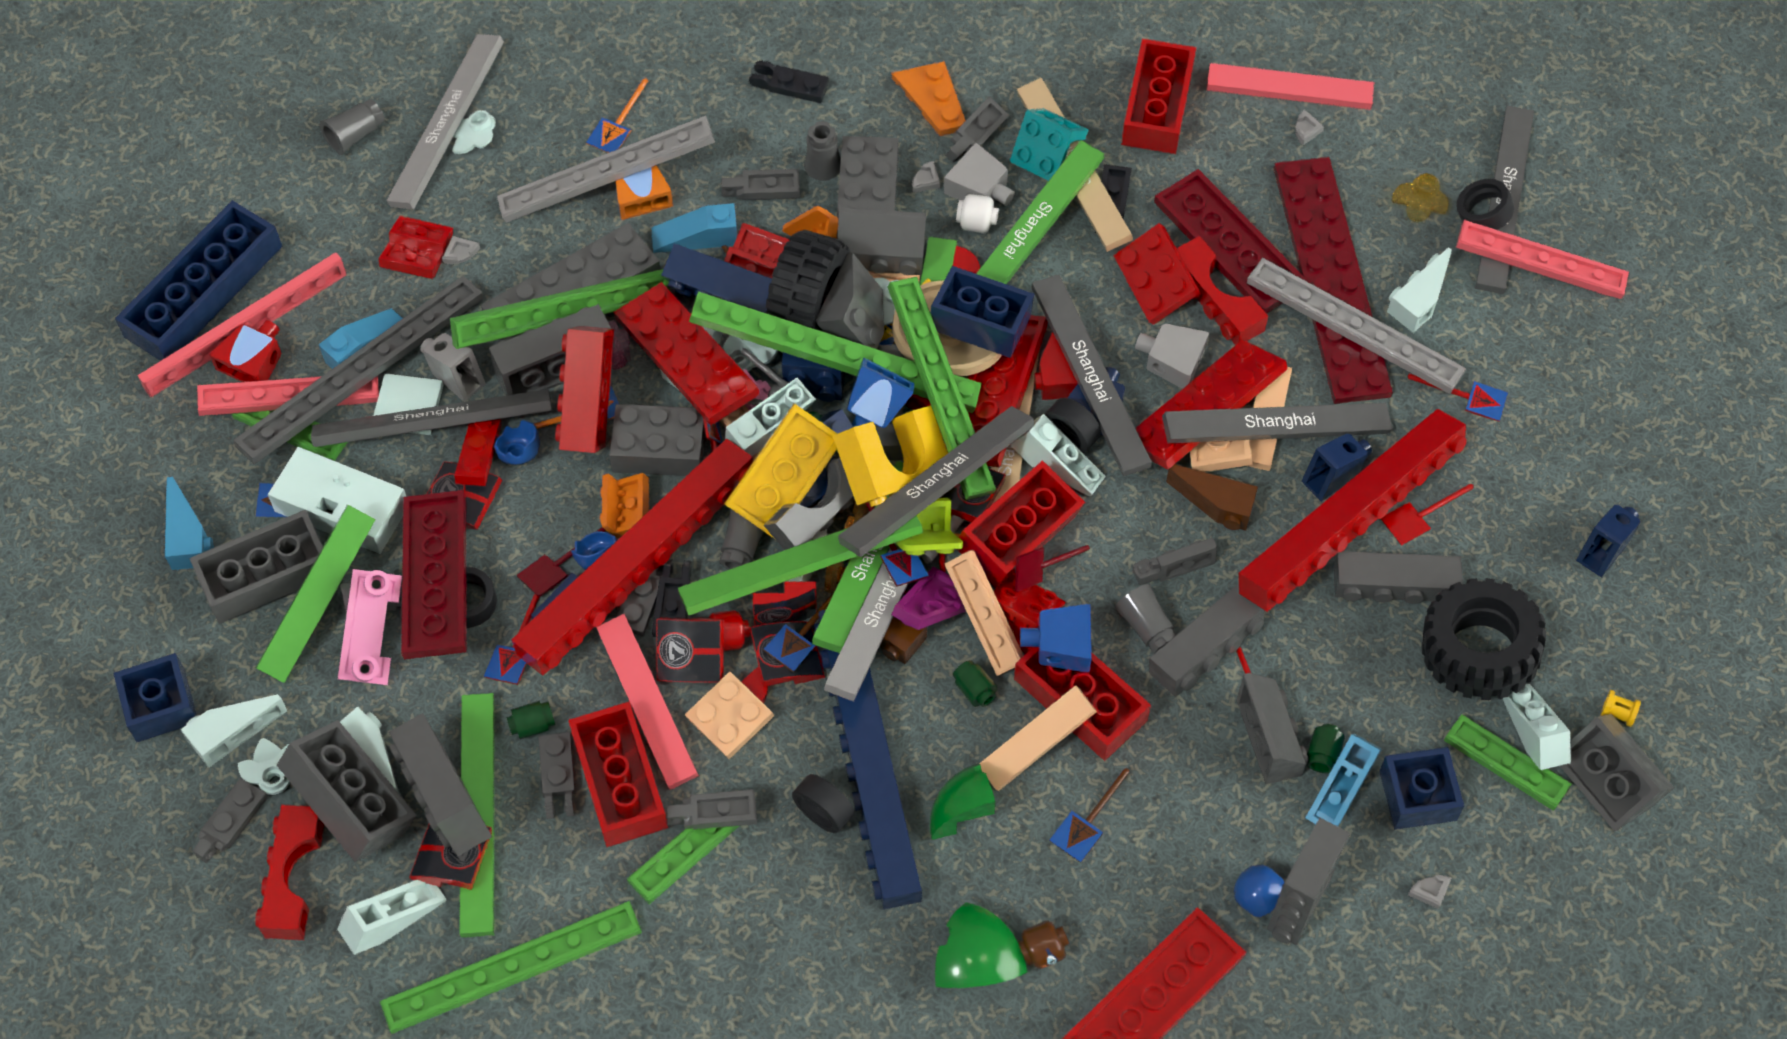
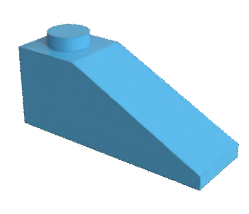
M734 203L704 206L651 227L653 253L670 252L674 243L692 250L716 248L723 245L734 246L737 238Z
M390 308L342 326L319 344L325 363L330 368H335L403 318Z
M167 477L165 558L172 570L193 568L190 558L214 548L212 537H207L200 521L174 478Z
M1351 734L1305 819L1316 824L1319 818H1322L1339 826L1382 749L1356 734Z

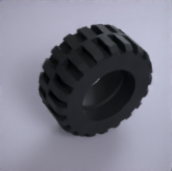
M808 230L798 231L796 234H793L790 237V241L786 242L784 250L778 258L777 266L774 268L773 278L768 289L769 294L766 299L767 311L765 313L823 332L815 321L850 251L849 247L842 240Z
M1477 578L1467 579L1466 584L1457 582L1450 585L1449 592L1446 589L1442 590L1436 596V601L1431 602L1427 609L1422 638V654L1425 656L1424 663L1428 670L1433 671V678L1440 684L1445 682L1446 689L1453 693H1456V691L1462 692V697L1472 699V696L1481 697V700H1491V696H1497L1498 699L1509 697L1510 691L1518 693L1524 689L1525 683H1530L1535 678L1537 670L1540 669L1547 632L1545 630L1544 616L1539 613L1540 608L1535 601H1528V594L1521 589L1518 591L1512 589V584L1504 581L1503 584L1495 583V579L1485 578V581H1478ZM1471 626H1488L1502 632L1512 644L1497 652H1479L1463 645L1455 634Z

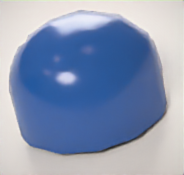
M522 420L517 428L505 427L502 435L496 438L494 449L502 462L510 465L524 464L536 457L540 448V438L535 425Z
M596 531L586 535L580 541H575V551L571 550V553L577 564L586 570L617 541V538L608 532Z
M1251 865L1240 873L1234 886V898L1244 910L1253 916H1264L1275 909L1284 880L1268 866Z

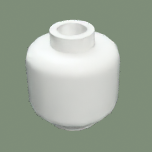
M968 194L964 200H959L956 222H959L961 228L965 231L987 233L991 225L997 224L999 208H994V202L991 197Z

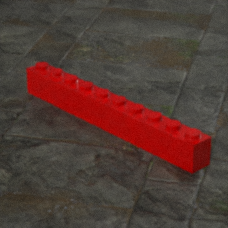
M1437 408L1239 572V594L1266 612L1276 604L1282 603L1290 592L1296 587L1302 586L1315 571L1324 568L1328 560L1338 552L1344 551L1353 539L1358 535H1363L1372 523L1377 519L1383 518L1388 510L1397 502H1402L1416 486H1421L1428 476L1434 471L1440 470L1453 455L1460 453L1467 442L1465 438L1466 424Z
M729 439L724 440L511 639L517 656L542 676L550 669L555 668L572 648L581 644L584 637L594 627H598L604 622L606 616L616 606L622 605L636 587L643 585L654 570L660 565H664L673 552L681 545H685L702 525L709 523L713 515L723 505L725 506L724 503L753 463V456Z

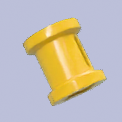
M1610 690L1604 701L1600 716L1612 714L1614 718L1626 722V726L1632 727L1641 701L1636 699L1633 702L1615 695V691Z

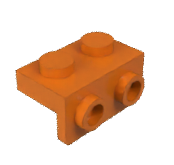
M815 206L784 224L782 231L792 236L798 231L808 230L837 239L839 218L828 212V210Z
M609 473L602 476V487L600 489L602 513L600 514V522L606 531L616 538H620L649 511V477L644 473L616 480Z

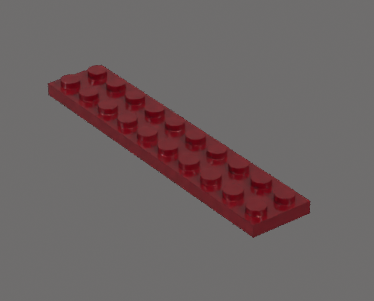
M1330 157L1275 163L1274 173L1300 273L1308 280V283L1373 317ZM1312 319L1333 403L1340 404L1391 398L1393 391L1384 358Z

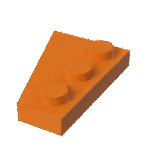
M945 62L892 73L893 81L900 85L908 99L916 104L924 118L940 136L955 133L966 121Z

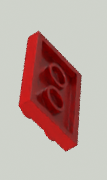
M1158 223L1113 255L1148 322L1152 325L1158 323L1200 293L1167 230L1161 223Z

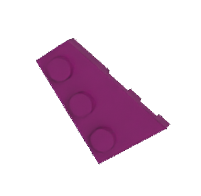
M934 566L927 572L929 576L920 579L894 606L891 614L905 625L917 630L966 612L950 575Z

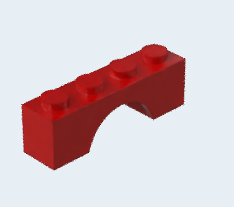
M1200 236L1176 248L1200 291L1192 299H1197L1200 302L1205 315L1210 320L1214 319L1220 326L1222 335L1227 340L1231 339L1236 345L1241 340L1248 341L1265 331L1268 315L1252 296H1230L1220 291L1213 284L1210 275L1214 271L1217 255Z
M281 805L279 816L274 818L273 834L275 835L274 846H270L267 853V863L270 866L268 877L263 878L261 893L264 896L262 908L259 907L257 909L255 918L256 927L259 928L264 938L304 940L309 908L303 898L290 891L289 876L293 866L302 856L321 847L324 823L310 806Z

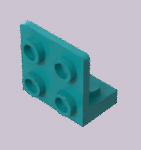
M1045 108L1026 110L1010 162L1049 181L1065 161L1070 144H1073V141L1085 140L1089 129Z

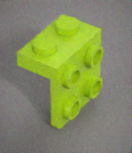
M938 498L916 515L922 525L923 533L895 542L908 555H922L927 550H936L937 553L950 554L954 552V549L963 548V541L951 531V500L949 498Z

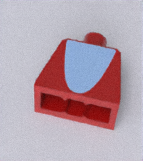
M265 320L258 330L246 324L240 325L210 353L215 369L241 382L269 380L282 355L278 342L275 339L280 331L279 327L269 320Z

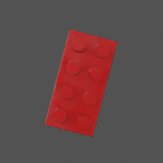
M1142 38L1124 121L1121 145L1176 154L1193 72L1196 47Z
M576 326L568 329L567 334L563 335L562 352H566L565 364H561L560 382H564L563 394H559L557 404L558 412H562L561 424H557L555 440L560 442L559 450L596 453L606 446L614 329Z
M1042 460L961 532L959 538L963 541V548L956 550L961 555L974 550L988 581L997 588L1016 572V557L1043 547L1076 517L1086 502Z
M1033 647L1015 663L1014 680L1046 709L1075 685L1078 686L1097 712L1077 727L1073 733L1104 761L1148 721L1151 704L1092 652L1090 672H1081L1041 665L1039 663V647Z
M630 701L568 720L606 848L667 829L666 814Z

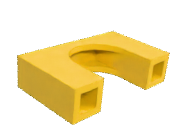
M931 406L910 411L891 420L903 453L902 472L894 468L887 459L874 422L859 425L833 435L857 506L869 502L871 507L880 505L887 499V496H892L948 454Z

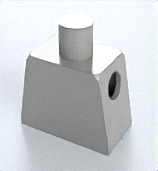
M977 143L969 149L944 177V193L958 200H964L966 195L974 194L991 197L992 200L995 199L1007 206L1015 194L1013 190L1006 187L1007 168Z
M1163 324L1156 338L1140 333L1135 349L1149 354L1146 368L1148 371L1183 389L1193 380L1206 350L1209 332Z
M443 333L435 340L427 338L421 344L420 350L424 354L432 374L438 380H442L443 384L462 401H467L486 385L472 349L469 347L456 349L452 344V337Z

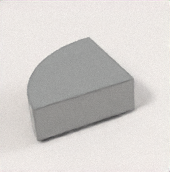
M1303 110L1298 116L1295 127L1297 139L1302 145H1305L1323 132L1324 126L1306 110Z
M934 161L924 164L913 177V193L940 188V181Z
M452 236L443 255V263L459 264L471 259L479 251L480 244Z
M1435 875L1434 877L1419 880L1413 885L1408 895L1439 909L1451 877Z

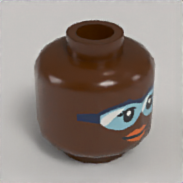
M1048 920L1025 929L1022 933L1023 940L1018 941L1028 966L1034 964L1038 969L1046 968L1063 960L1066 957L1064 947L1070 944L1063 927L1056 928Z

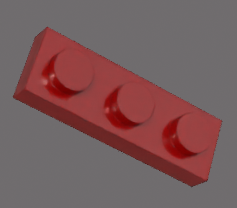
M501 419L469 423L454 475L455 484L486 485L495 452L494 444L501 430Z

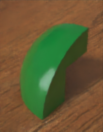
M981 764L972 765L958 772L939 791L930 815L931 840L955 835L958 822L995 814L996 801L986 773L982 772Z
M964 903L954 912L946 925L950 932L947 944L939 946L935 965L936 987L970 988L1005 982L1027 973L1021 947L1013 933L1001 919L987 909L971 903Z

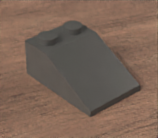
M853 252L847 254L815 322L825 333L877 349L884 335L883 289Z

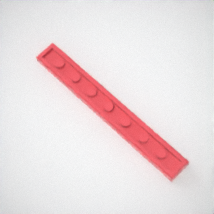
M335 252L137 375L146 393L153 397L211 360L210 353L240 325L246 324L258 330L265 320L273 322L345 277L346 271L340 256Z

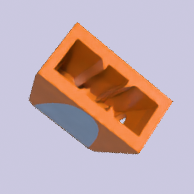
M657 165L616 180L621 220L673 207L671 189Z

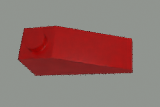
M1053 331L1040 359L1039 372L1034 373L1035 390H1041L1042 400L1067 398L1078 384Z

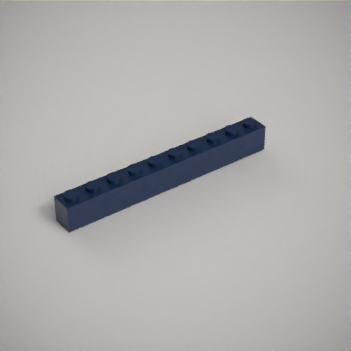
M826 610L818 611L819 623L814 624L815 632ZM828 649L820 651L823 669L829 668L831 673L840 653ZM869 668L854 701L830 692L828 693L829 697H836L837 706L832 707L836 725L842 724L844 733L839 735L842 754L848 753L850 763H845L847 778L849 782H855L857 790L852 792L855 811L861 810L863 821L858 822L862 841L868 840L870 850L865 851L868 870H875L877 880L872 881L875 900L881 899L884 910L922 902V890Z

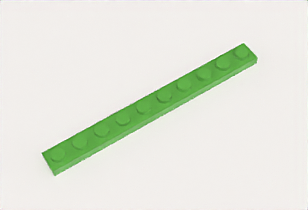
M697 293L689 319L691 323L855 376L858 374L863 358H866L913 382V394L928 399L914 361L705 293ZM953 374L967 412L973 413L977 405L981 383Z

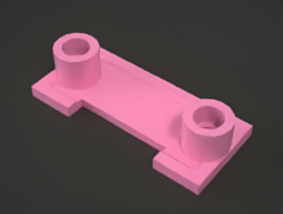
M352 570L338 680L388 685L391 658L380 657L387 602L399 603L402 576L386 574L380 570L372 572ZM378 580L381 583L380 588H374L372 582ZM367 665L369 672L362 673L360 667Z

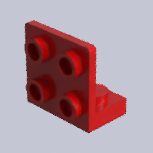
M1013 573L993 592L1020 647V628H1038L1039 614L1042 610L1062 608L1066 602L1057 597L1054 592L1045 590L1038 585H1033L1016 592V573ZM1020 647L1021 651L1024 653H1027L1029 650L1033 648Z

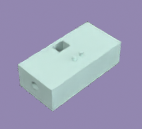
M297 447L268 493L275 512L289 517L306 509L314 528L329 534L334 529L346 505H350L376 520L361 547L381 554L403 517V497H407L404 489L300 447Z

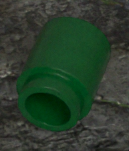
M968 660L956 668L953 673L955 685L972 706L977 707L981 705V707H985L994 701L998 687L979 664Z
M539 700L511 709L512 716L506 717L511 734H518L519 739L549 731L548 727L555 725L548 701L540 703Z
M1323 724L1314 729L1307 753L1308 766L1312 770L1327 774L1333 769L1341 754L1345 740L1344 734L1340 732L1337 726Z

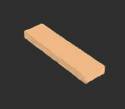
M1287 367L1283 374L1256 395L1253 408L1284 407L1292 368ZM1277 439L1249 440L1253 463L1249 467L1270 471Z
M970 550L945 563V567L996 675L999 676L1014 669L1015 663L1024 655L975 551Z
M1075 685L979 763L981 764L982 772L986 773L988 780L997 791L1001 790L1097 712L1080 688Z

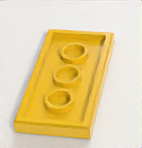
M793 403L724 504L773 537L764 527V524L783 505L801 503L836 452L837 448L833 435L837 433Z

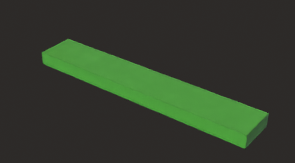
M346 505L256 665V669L285 683L376 519L350 505Z

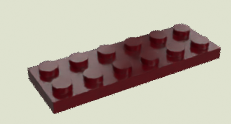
M1199 169L1155 195L1154 203L1190 241L1200 236L1217 255L1215 267L1244 297L1252 296L1266 314L1283 303L1247 283L1249 275L1262 258L1308 282Z
M464 490L403 497L401 654L404 660L467 652Z

